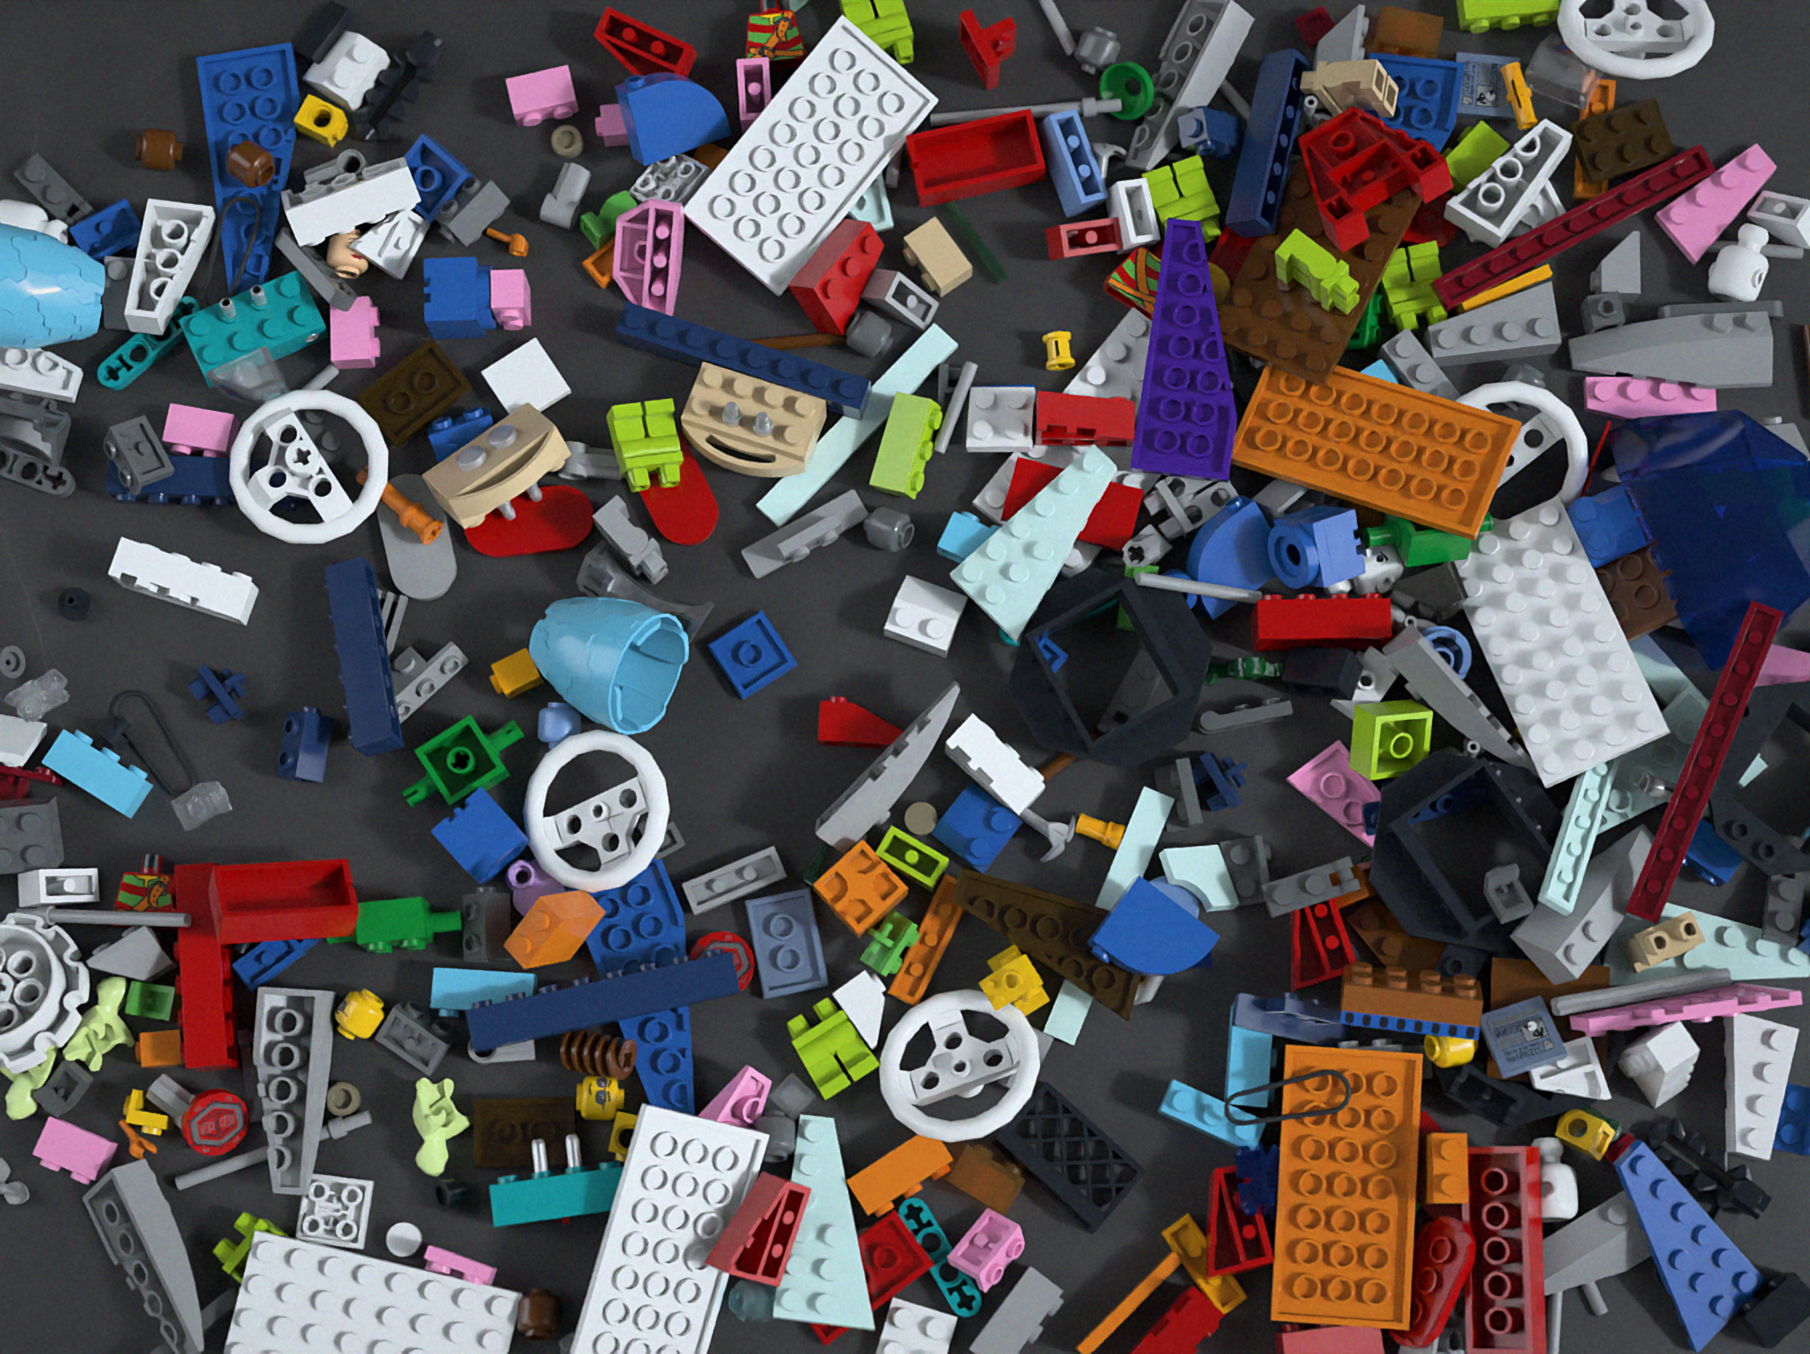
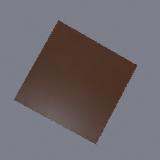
M1492 957L1489 1012L1541 996L1563 1043L1585 1037V1031L1571 1029L1570 1016L1609 1007L1556 1016L1552 1012L1551 1000L1555 997L1610 988V966L1588 965L1578 979L1553 985L1532 960ZM1606 1030L1605 1035L1591 1037L1605 1081L1608 1030ZM1488 1048L1486 1075L1493 1079L1532 1082L1528 1071L1502 1079Z

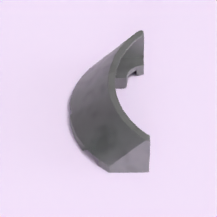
M0 388V437L25 444L44 455L52 465L59 466L71 426L69 414L67 412H60L57 409V402L51 398Z
M603 540L585 556L576 580L579 590L586 592L588 597L617 598L634 601L675 616L688 636V644L691 643L714 606L710 601L693 604L680 603L650 592L636 582L622 568L613 555L608 543Z

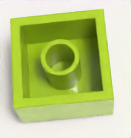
M1412 699L1355 705L1349 768L1369 780L1395 778L1408 771L1429 756L1433 711Z

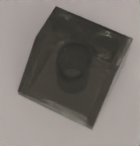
M1454 561L1394 582L1383 595V598H1390L1391 604L1398 606L1401 610L1428 621L1437 618L1438 623L1457 616L1456 612L1462 610V604L1469 598Z

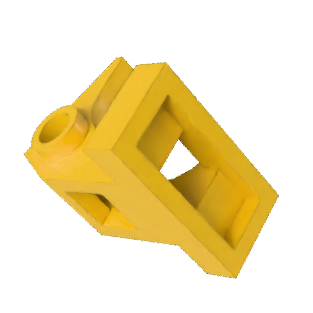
M1012 945L987 961L993 973L978 983L995 1011L1012 1003L1013 1006L1027 1016L1050 1002L1049 997L1042 988L1043 981L1027 955H1022L1016 945Z

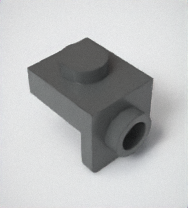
M1516 863L1495 867L1485 874L1484 894L1501 924L1533 913V904L1518 879L1520 869Z
M65 1059L47 1084L37 1089L33 1097L41 1104L45 1111L58 1117L76 1106L94 1079L77 1063Z

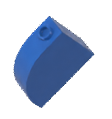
M653 73L645 76L634 75L625 79V83L615 86L632 156L644 166L731 135L727 116L719 101L708 90L682 75L675 73Z
M1243 495L1241 497L1236 496L1228 500L1223 505L1224 509L1211 517L1199 530L1188 554L1186 571L1194 581L1255 591L1276 576L1268 554V537L1272 529L1254 500ZM1198 595L1196 606L1201 614L1214 620L1240 601Z
M1139 875L1130 882L1087 944L1093 947L1091 953L1105 963H1108L1110 960L1118 967L1130 973L1158 977L1170 975L1195 965L1209 953L1221 936Z

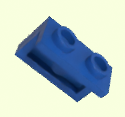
M124 197L69 226V230L80 249L86 252L89 257L104 265L105 256H114L113 253L123 248L129 251L138 247L142 224L129 201Z
M477 406L464 411L463 416L454 419L443 417L432 422L433 426L427 429L438 464L494 426L489 408L482 409L481 406Z

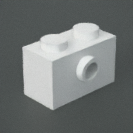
M1146 178L1119 181L1107 190L1109 198L1105 200L1109 218L1119 217L1123 249L1117 250L1118 255L1133 253L1139 246L1148 250L1161 240Z
M1371 645L1365 653L1359 650L1355 655L1364 668L1352 701L1332 699L1329 703L1352 720L1354 719L1355 705L1380 702L1397 678L1383 663L1387 657Z

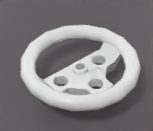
M1561 0L1557 25L1565 45L1585 64L1613 76L1638 80L1671 77L1696 65L1712 46L1715 22L1705 0H1675L1689 13L1681 21L1663 20L1647 10L1646 0H1613L1612 11L1601 19H1585L1582 16L1579 8L1586 0ZM1646 52L1674 53L1668 57L1643 60Z
M1519 381L1484 384L1457 398L1455 402L1488 412L1491 411L1486 405L1508 401H1517L1540 409V413L1536 414L1525 424H1522L1521 431L1511 452L1514 462L1512 464L1507 462L1497 488L1564 437L1567 443L1569 468L1562 489L1555 497H1560L1565 510L1575 500L1579 499L1589 471L1587 437L1573 411L1548 390ZM1531 429L1539 430L1543 434V442L1536 447L1527 445L1524 441V435L1527 431ZM1492 518L1493 526L1506 521Z
M294 390L266 401L243 423L231 448L229 482L240 510L262 532L291 544H323L351 533L374 512L387 484L388 449L378 424L357 402L328 390ZM300 409L326 410L345 418L360 433L369 455L368 478L359 498L354 503L351 502L295 416V411ZM287 428L297 430V437L291 443H283L280 440L281 433ZM266 430L273 441L267 466L255 472L250 479V455L260 434ZM308 459L309 463L303 465L302 463ZM274 473H285L286 482L284 485L278 488L270 486L269 480ZM322 481L330 482L332 489L327 496L319 497L315 495V487L318 483ZM287 495L310 499L325 522L319 524H293L274 516L269 510L274 503Z
M597 729L567 737L545 754L530 778L523 807L525 833L529 839L528 845L540 867L563 886L591 893L621 887L648 867L663 843L670 812L666 781L651 753L627 735ZM594 750L617 753L635 766L638 772L637 777L555 816L543 817V808L549 785L559 769L578 754ZM634 790L637 795V801L632 808H629L626 798L629 792ZM649 811L644 835L635 848L632 834L640 815ZM578 816L582 825L580 831L574 834L571 824L573 819ZM616 834L619 838V846L612 852L609 848V840L612 835ZM583 842L597 849L602 865L597 872L576 869L557 856L554 850L573 847Z
M972 989L939 993L909 1009L889 1032L879 1060L881 1093L894 1117L920 1136L950 1143L984 1137L1010 1122L1031 1097L1040 1070L1037 1035L1023 1012L1012 1004H1008L995 1011L984 992ZM968 1009L991 1014L1007 1025L1010 1031L1004 1038L986 1043L969 1035L960 1010ZM929 1022L936 1048L927 1064L910 1072L899 1070V1064L906 1044L922 1025ZM953 1038L962 1039V1043L958 1048L953 1050L946 1048L949 1040ZM991 1056H1003L1002 1062L995 1067L986 1065L987 1060ZM1017 1071L1013 1086L1001 1101L977 1117L947 1121L928 1117L913 1106H925L956 1094L964 1098L973 1097L982 1090L984 1084L1012 1075ZM929 1078H939V1083L935 1088L930 1090L923 1088L925 1081Z

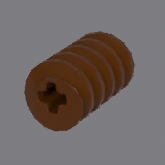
M586 1030L565 1033L560 1048L562 1065L566 1070L578 1071L583 1074L589 1073L594 1076L601 1075L605 1078L612 1077L616 1080H623L630 1075L638 1052L637 1044L633 1039L629 1038L624 1041V1038L619 1036L613 1039L608 1034L601 1037L597 1032L589 1034Z

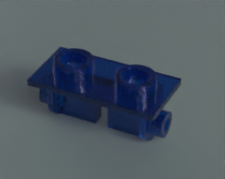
M1258 1142L1255 1151H1250V1146H1239L1236 1148L1237 1153L1234 1154L1237 1179H1250V1183H1238L1240 1209L1244 1210V1215L1246 1216L1258 1214L1257 1209H1261L1262 1216L1266 1217L1270 1206H1274L1273 1186H1267L1266 1173H1270L1269 1153L1263 1152L1262 1142Z

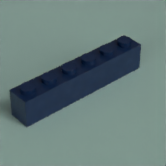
M1294 48L1264 54L1225 221L1226 226L1244 239L1275 233L1305 94L1300 89L1302 73L1304 71H1311L1312 63Z
M167 455L175 469L173 475L143 486L140 494L134 496L129 488L124 487L121 483L114 460H108L106 492L112 498H115V501L118 503L134 504L135 499L148 500V503L153 505H167L168 501H180V504L183 506L199 507L200 502L213 503V506L218 508H232L233 504H238L229 482L230 458ZM250 459L249 478L251 479L255 472L267 466L269 460ZM282 472L274 473L269 480L270 486L278 488L284 485L286 474ZM287 495L274 503L273 506H278V509L283 511H297L298 507H307L308 499Z
M361 556L325 567L327 580H324L323 585L331 603L328 616L332 627L335 628L336 639L333 640V647L337 657L340 659L341 669L338 670V677L342 687L345 689L346 699L343 700V708L350 720L351 730H348L349 742L353 749H356L367 758L404 747L374 567Z

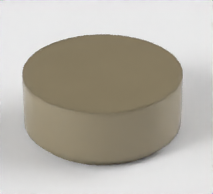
M562 125L555 129L551 136L553 151L561 158H574L583 149L584 141L582 134L574 126Z
M917 802L906 810V828L916 836L930 834L937 825L938 817L936 810L928 803Z
M339 1082L331 1086L327 1091L326 1106L335 1115L349 1116L356 1112L360 1106V1093L352 1084Z

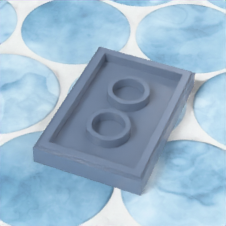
M810 888L745 901L763 999L829 987Z

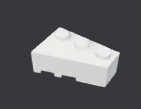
M972 714L946 741L945 753L1003 807L1010 809L1019 818L1023 811L1044 791L1045 785L1042 783L1044 777L1032 766L1027 768L1018 759L1020 757L1019 754L1006 743L1003 744L987 724Z

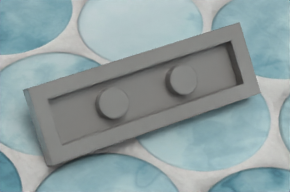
M772 846L685 882L682 886L696 916L783 880L787 876L776 849Z

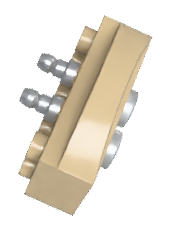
M703 362L681 416L682 430L686 439L702 455L729 470L758 477H786L806 472L827 417L826 400ZM707 442L774 463H758L737 459L715 449Z
M527 402L431 468L422 477L438 504L464 529L468 527L473 528L479 526L484 521L485 515L495 508H499L502 511L505 519L513 520L516 517V513L510 501L525 490L531 500L534 502L540 501L542 499V492L538 488L537 481L548 471L555 472L561 469L565 463L564 460L572 454L556 425Z

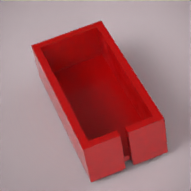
M1031 108L906 136V153L911 173L914 175L913 182L920 208L1044 181L1046 167Z
M1378 593L1363 594L1359 599H1348L1347 594H1331L1328 596V599H1315L1313 594L1296 595L1295 599L1283 600L1282 595L1262 596V600H1257L1251 612L1252 651H1292L1293 646L1307 647L1309 644L1327 649L1345 647L1350 650H1367L1371 645L1376 650H1381L1392 638L1390 598H1381V594Z
M348 858L212 866L208 893L218 944L354 936L359 907L355 889L352 887L353 880Z

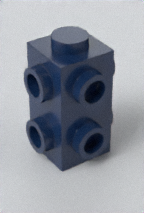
M1207 106L1193 107L1189 110L1188 114L1178 117V136L1182 143V148L1194 151L1197 155L1215 157V160L1230 159L1234 156V153L1242 150L1244 136L1241 118L1228 115L1224 111L1208 109Z
M302 707L301 712L287 713V719L283 725L282 748L277 759V777L300 783H323V778L327 771L329 743L333 736L332 726L334 718L321 715L322 710L312 707Z

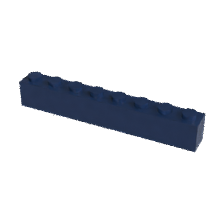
M627 301L615 329L619 343L699 369L702 363L706 362L826 400V410L862 421L872 393L869 379Z
M723 948L704 952V958L691 961L690 955L671 959V965L658 968L657 963L642 965L638 967V973L625 975L624 970L606 973V980L592 982L591 977L572 981V987L559 990L558 985H550L539 988L538 995L526 997L525 992H519L505 996L506 1002L492 1004V999L472 1003L473 1009L466 1010L474 1052H482L738 995L740 987L732 952L724 953Z

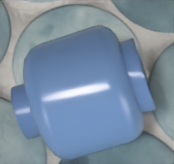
M550 702L548 703V708L540 710L538 738L542 742L549 743V749H553L569 736L581 734V713L574 709L571 704Z

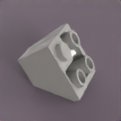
M1358 5L1318 42L1312 71L1317 70L1318 61H1328L1330 64L1333 62L1363 60L1365 48H1362V44L1369 24V18L1364 17L1365 5Z
M135 925L122 933L123 939L113 945L111 943L101 945L92 952L94 956L86 961L89 967L104 973L147 983L154 982L179 966L161 933L146 925L142 927Z

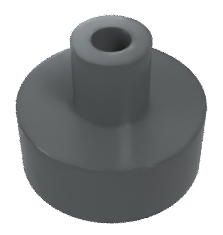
M13 645L1 646L0 678L11 679L19 677L26 665L23 652L20 648Z

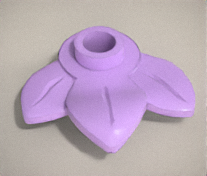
M536 858L531 862L527 860L515 861L507 868L505 879L509 888L514 891L513 905L524 917L540 896L565 892L563 885L540 867ZM519 872H526L529 875L526 882L520 883L516 880Z

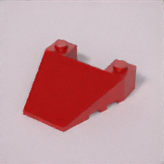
M1353 106L1298 138L1325 233L1342 253L1370 237L1364 212L1402 189L1410 186L1426 204L1453 188L1447 160L1431 143L1423 139L1417 141L1410 138L1407 132L1400 128L1396 130L1384 125L1383 120Z

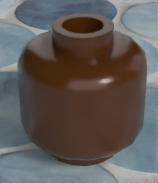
M146 128L142 135H137L135 160L140 161L141 166L147 170L171 171L174 168L175 161L181 162L183 142H176V134L172 130Z
M251 140L234 144L226 154L228 174L248 188L266 185L275 173L276 168L273 155Z
M549 1289L529 1290V1295L523 1296L518 1302L517 1329L522 1334H525L527 1340L546 1341L552 1339V1335L561 1328V1300L551 1295Z

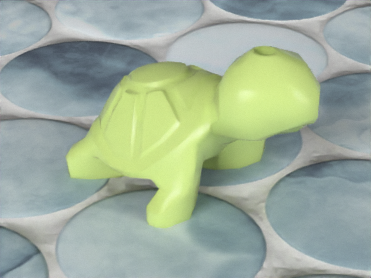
M112 976L103 979L97 985L98 1004L81 1016L82 1019L78 1027L72 1034L67 1047L63 1050V1056L67 1061L80 1059L86 1063L90 1071H98L102 1065V1054L111 1050L116 1044L123 1043L129 1047L134 1046L135 1040L130 1030L117 1014L127 1002V990L130 986L125 977Z
M56 1045L50 1046L46 1050L47 1059L31 1069L17 1074H12L7 1067L0 1069L5 1076L13 1081L5 1096L6 1113L12 1120L26 1118L34 1114L38 1108L39 1102L33 1097L36 1089L42 1087L51 1072L59 1048Z
M422 1078L416 1083L417 1097L413 1106L412 1116L419 1134L424 1139V1143L419 1149L415 1160L418 1167L424 1173L437 1177L444 1171L449 1157L446 1140L469 1127L474 1122V1117L472 1115H461L450 1099L454 1089L451 1079L446 1078L438 1084H432L428 1079Z

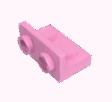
M987 1208L947 1256L949 1264L976 1279L979 1289L987 1292L992 1284H996L1001 1279L1009 1263L1013 1259L1018 1258L1022 1253L1025 1241L1021 1227L994 1210Z
M429 1245L424 1256L425 1259H428L425 1267L426 1270L459 1277L477 1285H482V1283L492 1285L498 1269L435 1245Z

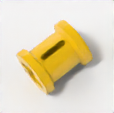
M1057 331L1042 337L1043 343L1047 345L1049 360L1046 362L1047 370L1058 371L1075 366V361L1070 355V332Z

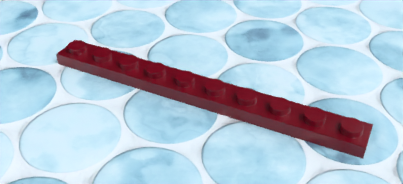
M1699 144L1437 278L1430 283V286L1444 311L1447 312L1709 177L1716 170L1702 145Z
M1751 601L1625 909L1626 913L1655 925L1658 924L1784 612L1756 601Z

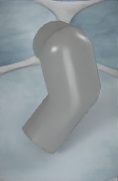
M1145 976L1143 982H1139L1134 1005L1151 1001L1164 976Z

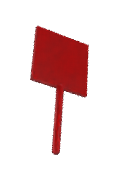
M1612 421L1607 423L1590 464L1579 498L1585 497L1592 482L1591 475L1602 451Z

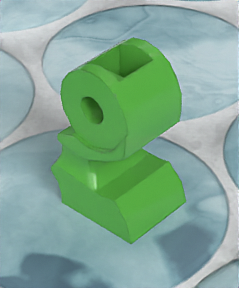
M626 190L616 195L614 194L607 199L600 210V215L596 217L593 212H589L581 216L580 230L598 250L616 235L617 217L638 204Z

